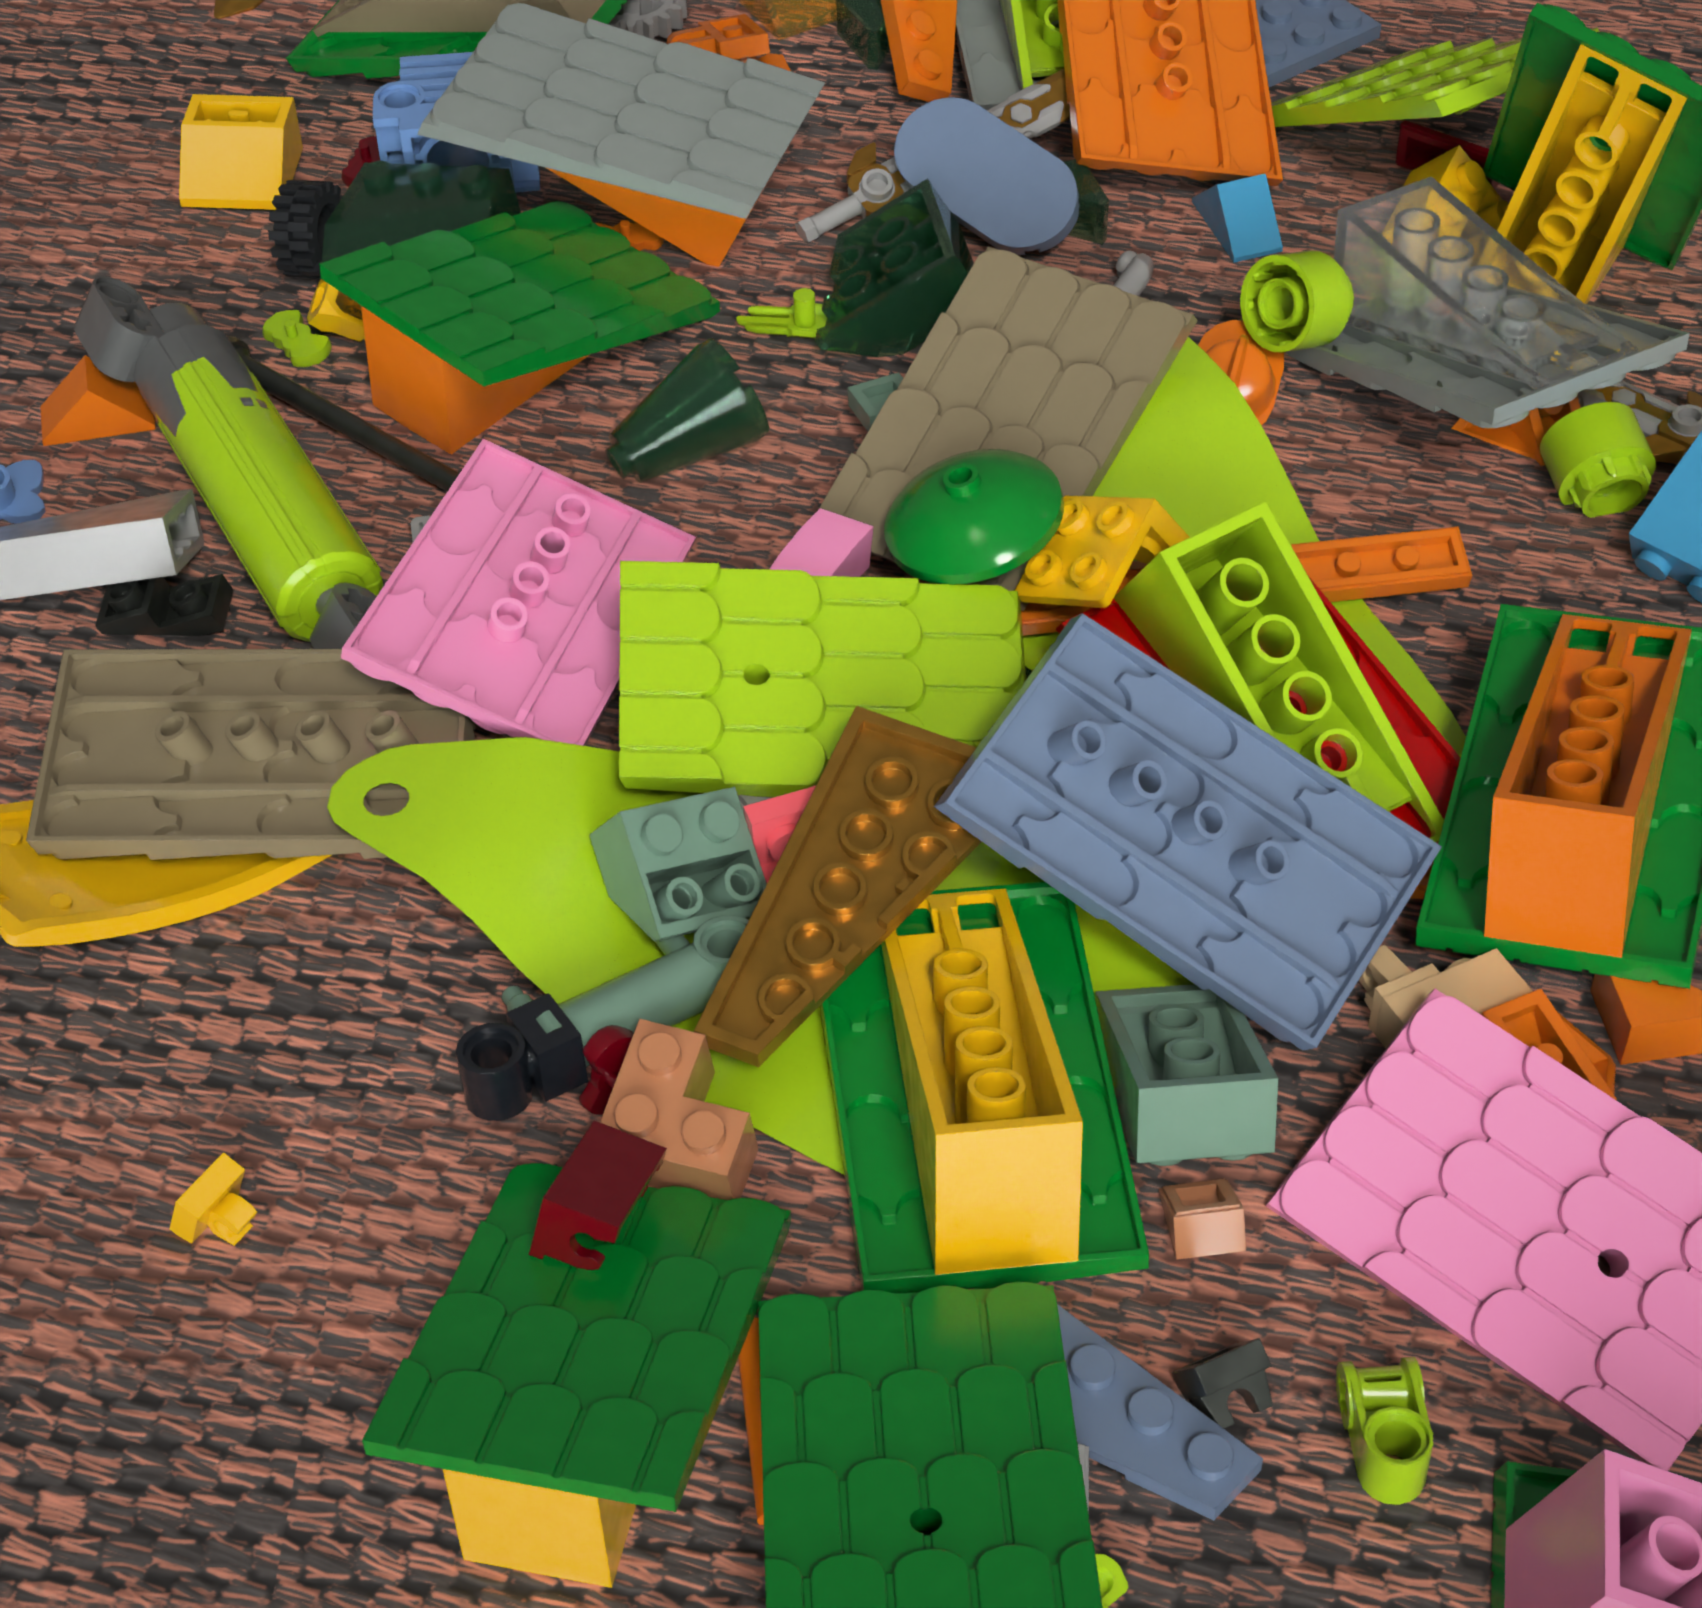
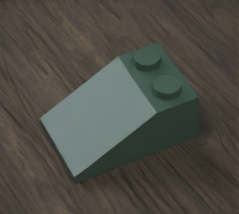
M1195 984L1095 991V1001L1121 1124L1136 1163L1171 1166L1187 1159L1218 1157L1224 1160L1235 1161L1248 1158L1251 1154L1275 1153L1278 1076L1245 1014L1210 989L1202 990Z

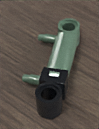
M736 915L719 916L702 924L694 934V942L691 944L684 935L657 941V946L665 956L560 1004H557L549 993L532 1000L529 995L523 993L520 987H507L503 991L501 999L507 1006L506 1016L508 1025L503 1023H486L476 1026L466 1032L457 1043L456 1058L468 1110L476 1117L488 1121H502L515 1117L527 1108L532 1101L533 1086L544 1101L547 1102L587 1083L586 1067L590 1066L583 1054V1048L598 1030L606 1026L618 1025L634 1033L639 1019L673 1027L703 1013L749 920Z

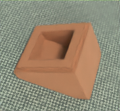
M1224 1178L1169 1185L1159 1189L1176 1260L1246 1251L1244 1208L1228 1180Z

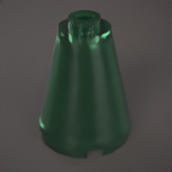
M712 338L698 344L609 433V440L612 446L607 448L605 452L612 466L623 479L632 474L638 482H642L755 443L769 432L766 413L751 385L746 388L743 387L740 380L734 374L740 367L721 344Z

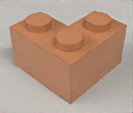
M639 1019L600 1123L667 1148L663 1164L652 1176L648 1183L649 1186L659 1189L671 1186L688 1187L699 1190L713 1198L725 1200L741 1198L759 1150L750 1113L704 1102L715 1074L707 1039L704 1034Z

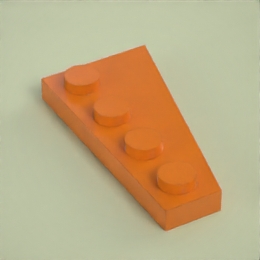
M881 0L898 93L926 102L948 98L952 91L957 0Z

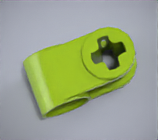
M1403 1357L1399 1365L1368 1368H1355L1352 1361L1338 1362L1336 1369V1392L1343 1427L1348 1429L1357 1476L1362 1488L1372 1498L1384 1504L1400 1505L1411 1502L1421 1494L1425 1486L1433 1448V1432L1425 1406L1422 1374L1416 1357ZM1386 1455H1397L1403 1458V1460L1393 1459Z

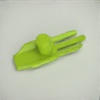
M801 288L793 293V305L791 307L751 306L748 307V313L753 316L740 315L736 318L737 323L745 326L748 332L799 338L858 339L860 328L859 316L848 313L837 304L815 303V293L808 288Z

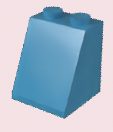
M1702 431L1629 532L1632 558L1635 559V565L1644 574L1653 579L1664 581L1669 576L1687 585L1686 588L1689 594L1700 603H1702Z

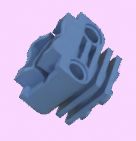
M473 52L400 57V81L387 83L375 91L373 96V125L376 131L386 202L410 200L411 212H422L468 204L488 207L515 205V192L540 191V168L537 165L417 135L422 122L432 110L435 102L442 96L455 78L458 70L466 63Z

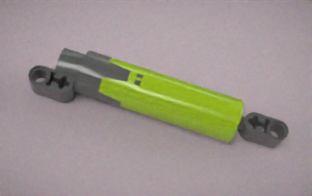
M96 277L92 282L74 326L75 334L93 364L109 377L124 382L136 383L141 396L157 420L160 430L279 626L283 627L291 637L311 642L314 649H342L383 588V580L380 576L381 569L255 375L250 372L225 333L209 326L195 308L183 303H165L149 310L141 295L129 284L112 277Z

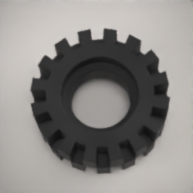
M286 181L287 184H282L278 188L280 195H274L272 204L275 206L276 211H270L269 221L274 222L273 230H268L269 240H274L275 245L270 249L272 257L278 258L275 265L279 270H284L283 275L287 277L321 279L319 263L349 253L350 247L346 244V238H351L352 229H347L346 222L351 220L350 210H344L348 202L345 195H340L341 188L338 185H333L334 182Z

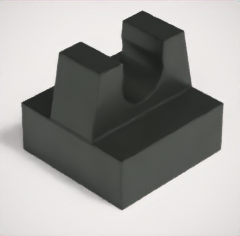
M1260 1338L1235 1343L1171 1372L1186 1400L1191 1399L1199 1411L1223 1429L1235 1424L1227 1405L1228 1397L1233 1391H1237L1242 1395L1246 1405L1253 1413L1261 1412L1273 1406L1265 1369L1272 1367Z

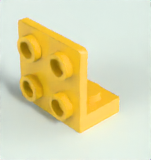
M1065 495L1064 513L1059 528L1048 544L1028 561L1025 572L1015 591L1018 592L1020 601L1025 603L1107 608L1117 593L1133 560L1148 564L1159 552L1190 537L1155 498Z

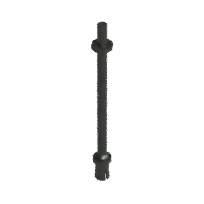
M228 337L250 372L255 375L263 389L445 491L449 490L460 472L252 359L248 344L237 337Z

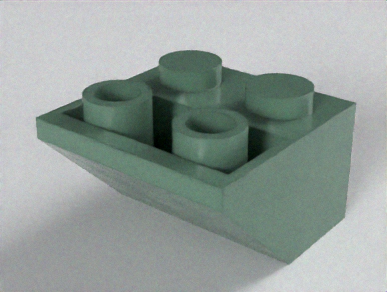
M735 787L620 811L589 834L608 896L654 942L694 933L702 924L719 916L736 915L750 919L767 885Z

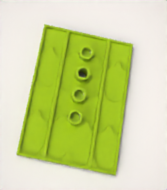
M1598 27L1591 29L1595 32H1600ZM1491 37L1456 47L1449 40L1401 53L1271 102L1275 127L1436 118L1455 113V115L1463 114L1488 99L1506 93L1522 38L1495 44Z
M620 561L619 778L625 788L708 793L735 787L738 795L774 798L816 786L856 706L974 746L973 741L981 742L987 736L988 731L1026 681L1020 599L1017 591H1008L999 585L919 583L918 578L811 576L802 570L721 568L719 563Z

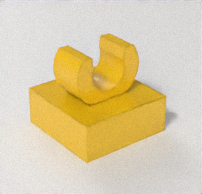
M223 1152L175 1202L169 1229L192 1244L209 1227L215 1235L235 1246L253 1227L249 1222L257 1214V1211L251 1204L238 1196L245 1169Z

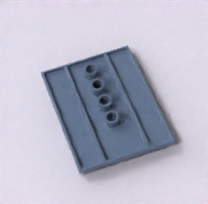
M1083 613L1069 620L1056 638L1055 643L1051 645L1024 682L1022 688L1018 690L988 731L987 736L983 738L953 779L952 784L948 786L934 805L937 810L1019 869L1027 868L1093 917L1111 923L1202 990L1210 989L1283 1042H1291L1302 1051L1317 1048L1442 846Z

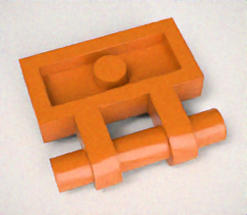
M746 14L698 22V27L671 33L666 44L673 42L686 43L744 63L747 58L757 60L756 56L770 53L768 33Z

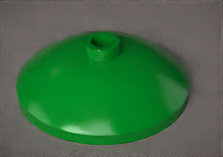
M1003 449L968 451L945 458L929 466L916 475L902 489L886 515L884 524L885 541L894 562L903 571L915 578L931 583L951 585L979 582L1009 572L1040 552L1052 539L1060 526L1064 513V497L1054 472L1034 457Z

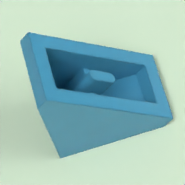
M1266 173L1217 184L1192 197V203L1233 263L1283 251Z

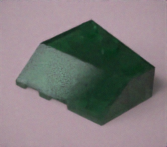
M387 161L365 162L325 223L322 262L383 241L391 246L434 230L452 231L504 212L511 216L519 214L521 210L510 169L487 168L483 165L463 167L439 166L435 163L416 165L392 164Z
M928 178L837 235L829 273L835 282L831 295L824 297L822 312L827 317V321L824 327L817 329L815 343L821 350L872 357L903 355L925 342L941 312L946 313L974 262L959 223Z

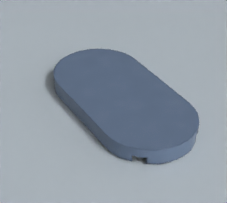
M955 97L933 100L911 113L898 131L894 146V156L898 170L907 186L998 250L1010 251L1017 255H1026L1024 251L1038 249L1040 253L1053 248L1064 240L1076 224L1080 207L1078 201L1079 192L1075 178L1068 166L978 104Z

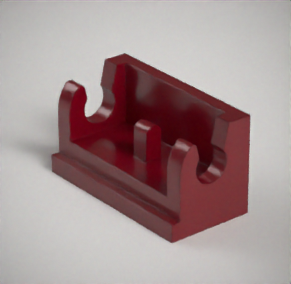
M594 1120L543 1197L529 1255L541 1260L546 1255L586 1270L599 1269L605 1260V1256L595 1249L582 1247L577 1242L575 1234L586 1233L595 1240L615 1243L620 1235L623 1224L637 1201L647 1191L648 1183L652 1176L663 1164L667 1148Z

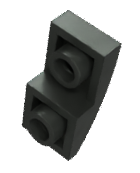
M223 574L200 580H188L173 587L169 586L164 577L107 585L95 626L101 634L202 636L222 632L234 590Z

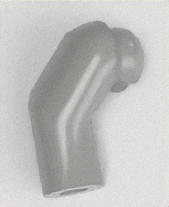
M1131 250L1122 253L1115 266L1119 278L1113 286L1122 291L1140 296L1154 271V263L1151 257L1145 253L1137 254Z

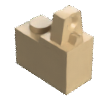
M1386 945L1379 947L1359 979L1367 991L1364 1001L1371 1011L1368 1027L1385 1048L1388 1047L1426 996L1434 989H1437L1446 996L1458 999L1480 1015L1483 1011L1533 992L1497 948L1472 959H1459L1442 972H1439L1433 963L1412 972Z

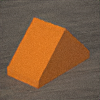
M86 355L40 406L43 446L156 430L155 417L141 396L136 383L124 382L107 376Z
M1594 974L1590 989L1620 1065L1702 1054V990L1692 985L1688 989L1658 984L1659 981L1652 980L1650 983Z

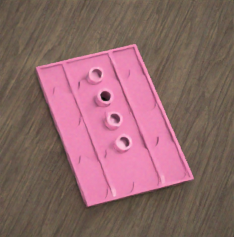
M483 439L342 647L341 659L350 662L355 668L370 677L391 681L411 690L418 698L431 705L457 711L490 732L507 734L513 738L529 737L586 746L619 685L621 642L620 561L685 562L696 537Z
M1437 989L1432 990L1280 1184L1265 1206L1637 1460L1668 1471L1685 1448L1686 1443L1690 1441L1702 1424V1153L1653 1120L1639 1116L1535 1046H1527L1458 999L1446 996ZM1599 1255L1604 1257L1609 1263V1276L1605 1275L1598 1266Z

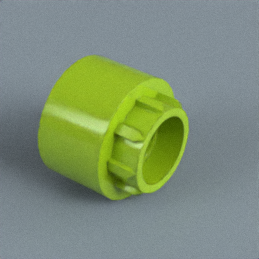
M1315 250L1270 255L1258 260L1245 276L1240 295L1242 319L1250 336L1264 349L1279 353L1324 346L1334 341L1345 328L1354 302L1353 288L1344 269L1331 256Z
M1600 402L1574 410L1554 423L1545 433L1540 443V454L1561 502L1564 505L1574 504L1575 508H1581L1583 513L1589 518L1627 512L1636 507L1648 493L1649 486L1652 483L1651 477L1656 468V460L1634 411L1625 404Z

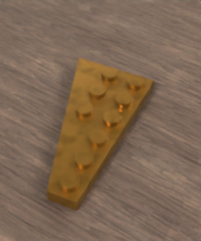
M858 706L855 707L694 1029V1032L706 1036L709 1049L760 1067L982 842L934 807L977 747Z

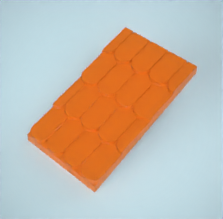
M1057 0L1059 30L1063 41L1067 104L1070 105L1073 156L1076 159V164L1097 170H1110L1113 168L1133 170L1152 176L1162 174L1179 175L1198 181H1210L1213 179L1234 181L1265 173L1268 185L1278 186L1283 181L1255 0Z

